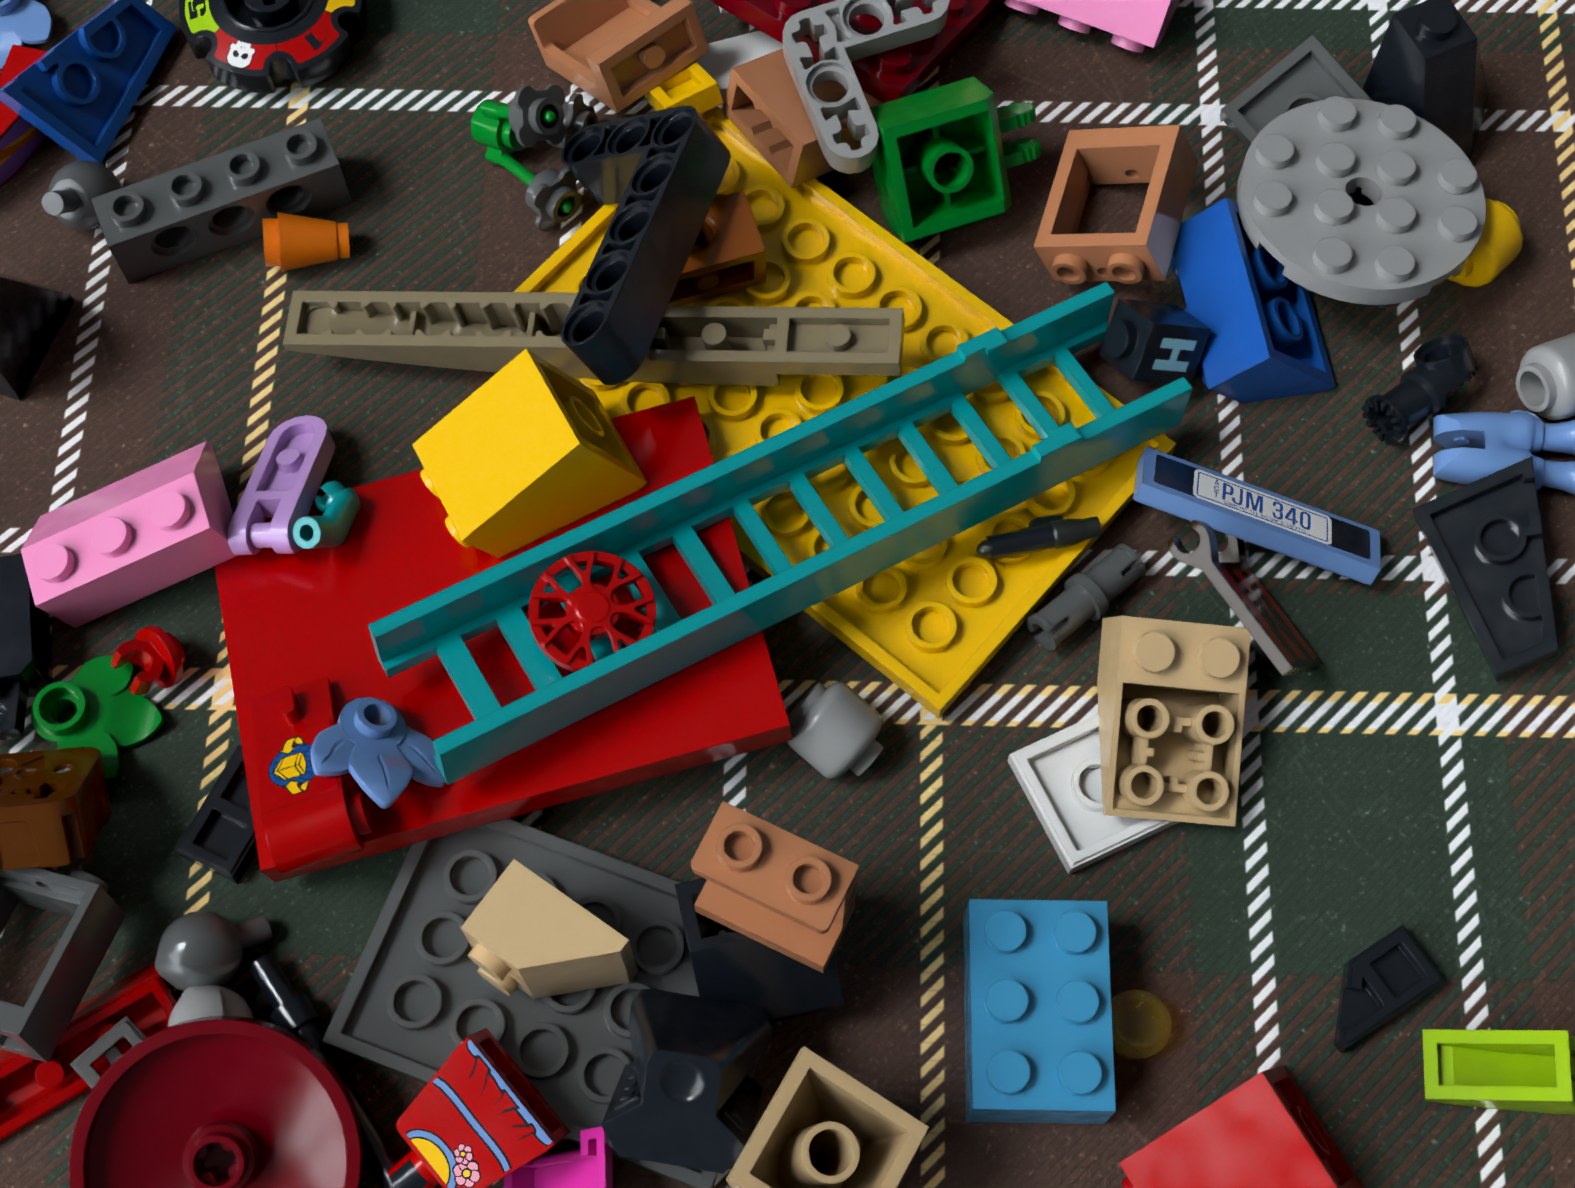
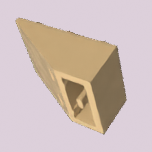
M1115 616L1102 619L1097 691L1103 815L1235 827L1251 634L1246 628L1131 616Z

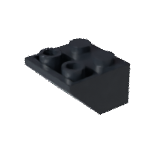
M700 878L675 884L699 997L765 1008L770 1012L773 1023L844 1006L835 951L824 973H821L695 912L694 904L707 879Z

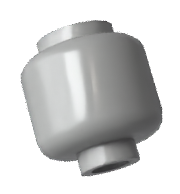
M1575 333L1564 335L1530 348L1522 357L1519 371L1517 372L1516 389L1523 404L1542 418L1551 421H1559L1575 416Z
M818 682L787 716L792 727V740L788 741L789 746L822 776L829 779L838 778L849 769L855 775L860 776L874 762L884 748L875 740L882 729V716L843 682L833 683L827 688Z

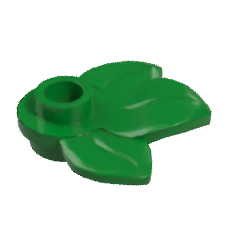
M114 656L94 658L86 662L71 681L54 682L45 686L35 697L31 710V721L37 733L46 741L58 745V749L93 747L100 750L106 781L118 777L120 769L119 748H132L146 742L156 734L164 723V718L160 711L150 700L142 695H133L128 690L133 679L135 664L128 663L114 669L110 664ZM70 706L77 707V712L71 720L63 724L58 723V715L63 709Z

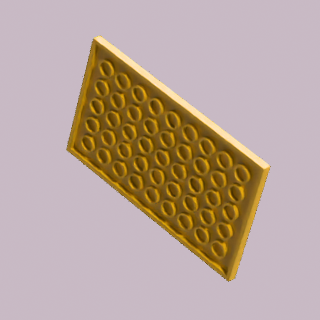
M716 106L705 111L702 117L731 154L729 166L716 194L729 195L745 191L766 250V283L682 306L903 308L905 329L901 376L781 374L780 386L623 381L611 386L604 385L599 379H574L595 391L610 419L695 396L715 464L954 353L959 344L996 327L1001 331L1014 324L816 178L791 188L722 112V109ZM619 203L603 205L514 292L578 293ZM694 245L692 250H700L706 246ZM1054 363L1022 378L1059 427L1071 422L1077 429L1097 419ZM998 381L965 396L1012 460L1031 451L1032 445L1042 441L1041 437ZM1096 385L1115 410L1124 406V404ZM951 412L917 428L958 486L992 470L989 463ZM1162 433L803 611L939 719L1099 537L1086 539L1073 546L1061 549L1052 548L993 561L990 558L979 556L976 551L978 544L986 540V536L1028 528L1031 520L1052 515H1061L1064 519H1085L1097 516L1100 521L1102 534L1133 499L1137 462L1145 447L1147 446L1172 455L1176 443ZM898 437L863 453L904 512L939 495ZM844 463L808 479L849 539L885 522ZM790 489L753 505V508L792 566L830 548ZM730 516L743 563L763 579L774 576L735 516Z

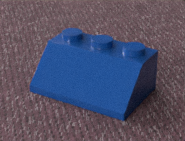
M1226 197L1181 223L1170 263L1174 275L1181 283L1187 306L1184 310L1211 328L1198 364L1200 377L1208 387V390L1240 403H1249L1325 392L1336 387L1309 290L1284 276L1282 273L1285 266L1276 260L1263 246L1258 250L1255 248L1243 228L1239 217L1238 203Z

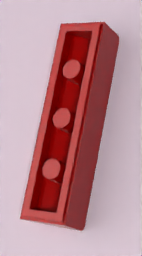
M155 962L78 1005L49 1063L6 1050H0V1141L89 1090L88 1084L70 1063L125 1016H130L147 1037L168 1027L170 1014L179 999L171 984L157 973ZM125 1037L115 1044L123 1054L133 1047ZM103 1055L93 1063L102 1075L111 1066L110 1062Z

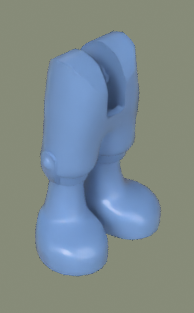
M1514 410L1509 413H1451L1433 417V441L1442 447L1450 448L1441 450L1433 455L1434 478L1468 485L1532 456L1536 492L1543 486L1563 490L1575 495V461H1548L1532 455V453H1539L1540 451H1549L1575 456V420L1561 423H1543L1534 413L1522 410Z

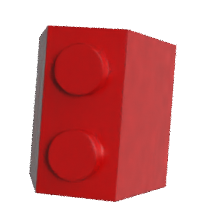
M1284 1065L1260 1072L1119 1162L1127 1176L1122 1180L1123 1188L1364 1187Z

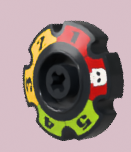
M180 0L179 16L183 31L194 56L197 59H207L212 74L216 79L240 90L270 94L274 93L276 87L284 81H295L300 88H305L325 79L338 70L354 52L349 35L365 30L367 2L366 0Z

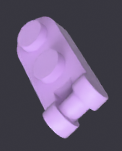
M309 415L294 417L283 422L272 431L228 527V543L233 554L237 556L256 555L260 552L261 548H273L275 553L293 554L301 551L302 548L297 545L293 538L294 524L298 519L308 516L335 450L334 441L323 419ZM266 518H272L271 522H265Z

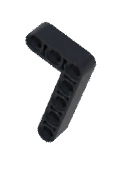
M679 106L592 124L575 133L568 140L561 153L562 163L599 204L610 205L619 203L561 331L562 342L604 385L612 386L622 383L630 378L644 361L730 163V151L700 113L692 106Z

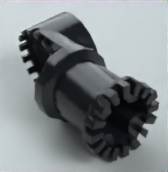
M1461 334L1442 335L1422 344L1415 350L1413 355L1416 365L1401 375L1400 384L1382 396L1372 395L1366 399L1364 406L1361 408L1365 411L1362 413L1363 418L1369 419L1366 422L1368 427L1375 426L1372 430L1374 434L1380 431L1378 439L1381 442L1385 440V443L1389 446L1391 444L1396 446L1401 443L1408 434V429L1425 417L1433 418L1443 413L1444 408L1447 406L1446 394L1456 387L1464 385L1466 380L1470 381L1472 379L1471 373L1473 376H1476V370L1478 369L1466 336Z

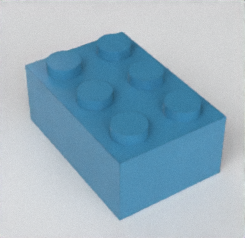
M969 899L963 917L966 1122L1105 1124L1116 1112L1107 901Z

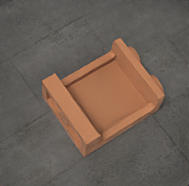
M555 0L528 19L529 26L546 66L617 113L710 51L693 2L690 0H671L662 7L650 0Z
M722 801L691 860L692 871L707 879L694 904L695 912L824 973L854 911L859 865Z

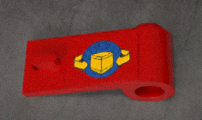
M326 677L293 688L284 686L277 693L251 700L262 825L269 852L278 871L281 874H286L364 850V835L374 832L372 815L364 794L361 792L352 795L344 779V774L329 777L315 775L311 764L310 749L315 737L319 732L337 724L333 689L329 678Z

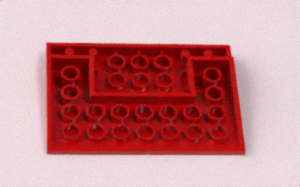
M695 396L611 418L645 477L647 484L638 491L500 558L474 546L470 549L466 548L451 535L445 524V519L449 515L441 500L423 482L420 475L423 469L353 487L359 497L360 511L345 542L337 547L302 548L299 553L278 554L275 553L273 548H261L260 552L256 555H239L215 565L257 852L262 873L274 882L283 881L410 846L414 843L439 838L792 740L789 720L762 630L449 785L445 782L443 787H432L411 778L402 795L387 809L380 808L362 790L350 772L344 774V779L351 794L355 795L362 792L372 815L374 832L364 835V850L290 873L281 874L273 862L266 843L261 818L251 700L277 693L284 686L293 688L328 677L333 689L337 723L343 707L351 700L360 697H372L388 702L402 714L407 727L426 735L432 741L475 721L438 655L388 678L377 659L368 624L713 465L714 461ZM314 500L308 516H322L323 512L317 509ZM730 517L696 532L735 594L749 588V582ZM266 518L265 522H271L272 518ZM674 544L643 557V560L681 620L712 606V603ZM613 572L591 582V584H600L606 587L612 578ZM626 587L614 593L620 605L635 602ZM548 602L539 607L540 619L565 616V610L560 602ZM527 612L525 616L529 621V612ZM619 616L616 630L636 640L642 632L644 624ZM498 627L464 642L501 708L535 691ZM544 627L543 631L548 636L554 628ZM567 627L556 637L552 644L568 655L580 638L576 637ZM619 643L622 648L627 647V645ZM580 651L575 657L577 659L587 660L586 653L584 651ZM555 664L562 678L574 673Z

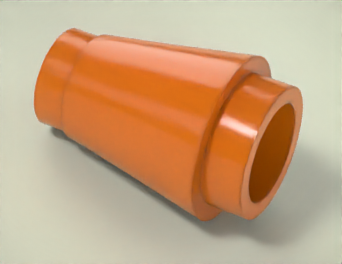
M277 212L278 218H262L266 267L281 266V272L338 259L350 258L348 222L336 223V221Z

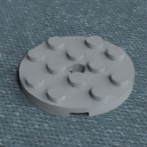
M1333 96L1325 100L1295 107L1273 119L1252 141L1244 159L1236 190L1239 217L1246 234L1257 250L1263 246L1276 260L1285 266L1282 273L1284 276L1322 296L1355 304L1388 305L1403 303L1428 295L1433 286L1446 280L1451 275L1455 277L1464 268L1477 245L1485 223L1486 204L1482 183L1475 167L1461 148L1440 129L1416 116L1405 106L1397 104L1388 105L1362 99H1346ZM1360 187L1362 188L1361 194L1371 199L1374 204L1370 206L1356 204L1348 194L1354 193L1356 188Z

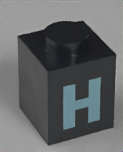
M1119 298L1112 320L1106 329L1099 355L1133 381L1169 384L1184 377L1191 385L1211 328L1176 304Z

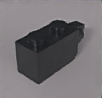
M22 553L0 557V740H12L24 735L28 698L37 696L45 686L53 682L50 614L34 604Z

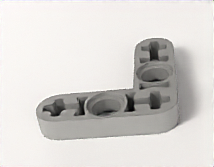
M835 0L802 10L792 15L785 23L783 29L784 59L823 155L831 167L847 174L860 173L871 166L876 159L878 151V127L851 62L931 38L940 33L946 25L950 0H921L924 7H932V11L929 14H923L919 7H912V2L920 0ZM891 7L894 8L895 18L900 17V24H894L893 11ZM869 14L878 18L883 26L874 34L863 35L854 31L849 22L858 15ZM803 35H810L814 42H819L820 62L814 65L813 55L808 44L800 42V37ZM831 80L843 85L847 90V94L843 99L829 103L817 98L813 89L819 83ZM847 117V127L854 141H861V147L858 150H851L847 143H841L840 121Z

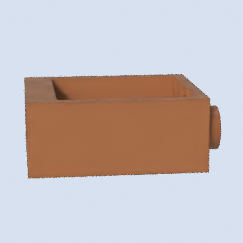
M1181 125L1069 130L1034 243L1035 251L1054 282L1061 281L1067 284H1081L1084 281H1118L1125 284H1135L1140 281L1166 280L1198 164ZM1149 183L1135 233L1077 234L1091 185Z

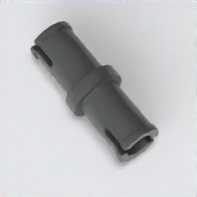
M1119 544L1085 574L1076 573L1065 581V590L1036 614L1034 613L1027 618L1026 623L1030 632H1034L1039 627L1043 629L1034 636V639L1045 649L1053 651L1088 620L1097 621L1108 613L1109 603L1135 581L1145 576L1146 568L1143 562H1139L1133 568L1129 566L1140 556L1126 544Z

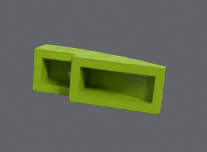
M1422 1029L1425 1100L1427 1102L1499 1110L1575 1115V1036H1569L1568 1030Z

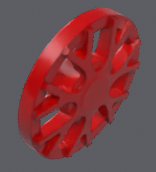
M584 551L565 556L554 562L541 574L531 592L529 624L536 644L552 662L572 672H576L596 662L593 661L590 641H600L608 637L613 653L620 650L618 643L629 646L652 635L655 628L656 601L649 582L633 564L614 554L600 551ZM593 565L608 567L614 570L612 578L606 587L600 584H591L590 577ZM580 566H587L585 570L579 568ZM568 570H571L582 584L571 594L566 592L555 581L558 576ZM619 573L626 576L623 579L618 578ZM630 584H634L640 592L642 599L620 605L614 593ZM548 586L553 589V593H545ZM541 601L565 603V616L540 619L539 607ZM645 607L646 616L636 612V610ZM619 616L644 624L642 632L636 640L616 630ZM544 627L554 628L548 636L543 631ZM567 627L576 637L580 638L568 655L552 644L556 637ZM580 651H584L586 653L587 660H581L575 657Z

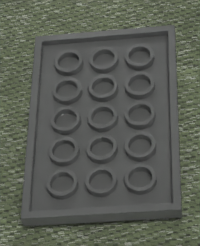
M508 818L439 838L414 843L409 849L322 1041L333 1049L427 1085L462 1041L487 1027L571 1131L564 1139L580 1145V1130L601 1127L625 1065L634 1062L629 1017L635 995L642 989H655L699 997L675 884L680 882ZM515 859L629 939L638 972L630 983L537 999L531 998L517 987L512 995L508 996L477 972L480 967L468 957L473 948L461 930V926L512 860ZM776 1022L772 1024V1031L774 1029ZM763 1055L754 1065V1067L750 1070V1072L747 1074L753 1080L755 1079ZM612 1149L613 1158L689 1188H713L719 1174L717 1172L618 1156L616 1151Z

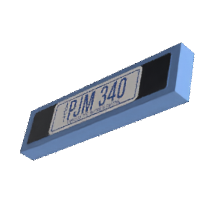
M1147 446L1137 462L1133 500L1189 521H1203L1219 532L1363 584L1371 585L1381 570L1379 530Z

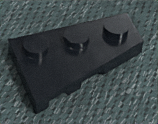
M1531 456L1413 508V517L1496 682L1558 656V642L1549 576L1546 567L1533 457Z

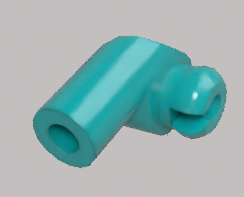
M338 481L327 482L320 488L326 494L323 497L315 496V505L319 511L323 512V515L302 517L294 524L293 538L299 547L303 549L337 547L345 542L361 507L359 497L353 488L346 489Z

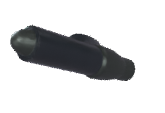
M1061 515L1039 517L1031 520L1028 528L986 536V540L978 544L976 551L979 556L990 558L993 561L1052 548L1061 549L1073 546L1086 539L1100 537L1101 525L1097 516L1085 519H1064Z

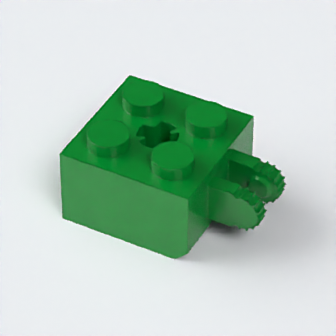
M974 76L870 107L879 133L878 151L872 166L883 221L904 243L1006 212L1012 206L1006 169L1037 159L1042 154L1040 141L1035 139V137L1016 138L1013 141L1003 143L1001 139V133L1035 122L1036 112L1034 104H1030V102H1017L996 108L994 92Z

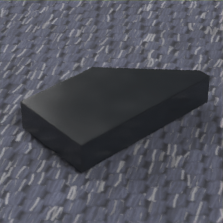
M240 745L237 746L175 849L181 857L238 884L257 852L242 746Z
M1401 925L1344 965L1334 1045L1340 1053L1445 982L1444 978L1404 925Z

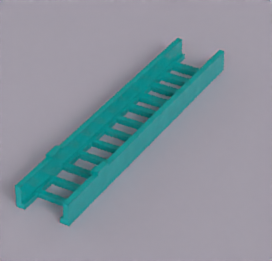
M1104 282L1001 331L996 327L959 344L954 353L368 624L375 653L388 678L438 655L475 720L432 741L436 754L434 755L435 764L446 784L449 785L1180 425L1193 389L1192 386L1182 377L1116 410L1072 355L1104 340L1106 329L1110 324L1108 318L1115 295L1110 285ZM1054 363L1097 419L1077 429L1071 422L1059 427L1022 378ZM996 381L999 382L1042 439V441L1032 445L1031 451L1013 460L965 397ZM950 412L992 468V470L959 486L917 429ZM897 437L939 494L905 512L863 455V453ZM842 463L846 465L885 520V522L850 539L808 481V479ZM787 489L791 490L830 547L794 566L789 562L753 508V505ZM732 515L735 516L774 575L736 594L696 534V532ZM671 544H674L712 603V606L681 620L643 560V557ZM584 551H600L614 554L627 560L640 570L653 590L656 601L654 634L625 648H622L618 643L620 650L613 653L608 637L600 641H590L592 656L596 662L562 678L555 664L545 656L536 644L531 633L529 621L525 616V613L529 612V600L535 583L550 565L570 554ZM593 565L590 582L608 575L614 570L608 567ZM580 566L579 568L585 570L587 566ZM571 570L566 571L555 579L570 594L576 588L582 586ZM619 573L620 579L626 577L623 574ZM634 584L626 586L634 601L642 599L640 592ZM550 586L545 591V593L554 592ZM541 601L540 606L548 602ZM560 602L561 606L565 610L566 604ZM645 607L640 608L642 614L646 616ZM496 627L500 629L535 689L534 692L502 708L464 643Z

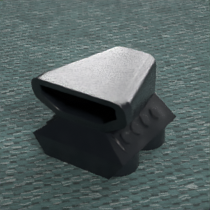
M655 989L640 990L632 1001L629 1017L634 1062L625 1065L601 1123L606 1133V1143L616 1151L618 1156L722 1174L732 1169L755 1128L763 1087L747 1074L768 1047L773 1024L770 1012L759 1006Z

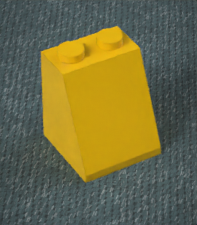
M524 349L412 444L424 467L420 472L423 482L441 500L449 515L445 519V524L451 535L466 548L470 549L474 546L498 558L626 497L647 484L645 477L595 391L528 349Z

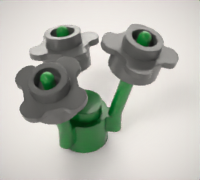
M549 84L544 90H534L531 86H522L517 90L510 105L493 99L481 102L475 109L471 119L472 137L476 143L487 147L485 154L487 161L503 166L528 185L525 201L527 206L538 215L535 220L536 228L542 232H547L554 227L556 221L565 222L578 210L582 203V195L577 192L576 177L567 167L560 172L554 168H548L535 175L510 155L526 147H533L537 141H547L553 147L563 149L575 133L584 127L598 123L594 107L585 105L583 95L579 93H573L569 101L566 102L563 89L556 84Z

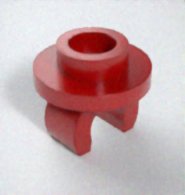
M150 625L139 630L134 640L121 644L110 664L114 669L128 663L141 666L144 672L136 676L129 690L133 695H144L150 692L155 685L169 688L181 681L185 664V653L182 645L174 635L164 632L157 626Z

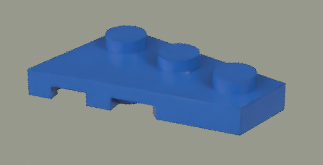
M114 0L1 87L0 101L79 160L102 163L177 27L143 0Z

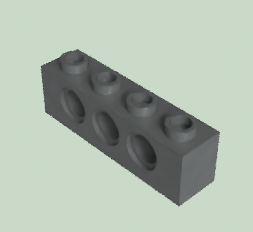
M320 118L91 198L108 247L129 284L263 236L262 218H278L277 212L313 218L353 203L340 164Z

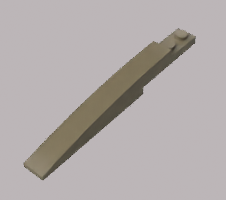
M293 291L283 339V346L289 351L400 364L498 372L524 349H528L573 378L598 379L561 339L563 324L578 293ZM667 306L644 361L639 369L625 381L780 386L781 374L901 376L905 329L903 308Z

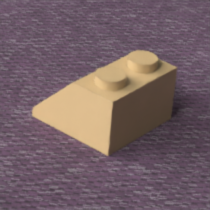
M515 859L512 860L461 926V930L473 948L468 957L480 967L477 972L508 996H511L517 987L531 998L537 999L630 983L638 972L629 939Z

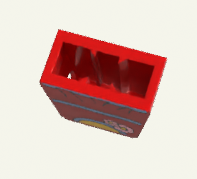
M486 1027L468 1036L458 1045L395 1124L397 1131L412 1150L389 1169L388 1175L395 1188H434L438 1183L443 1188H486L548 1151L571 1131Z

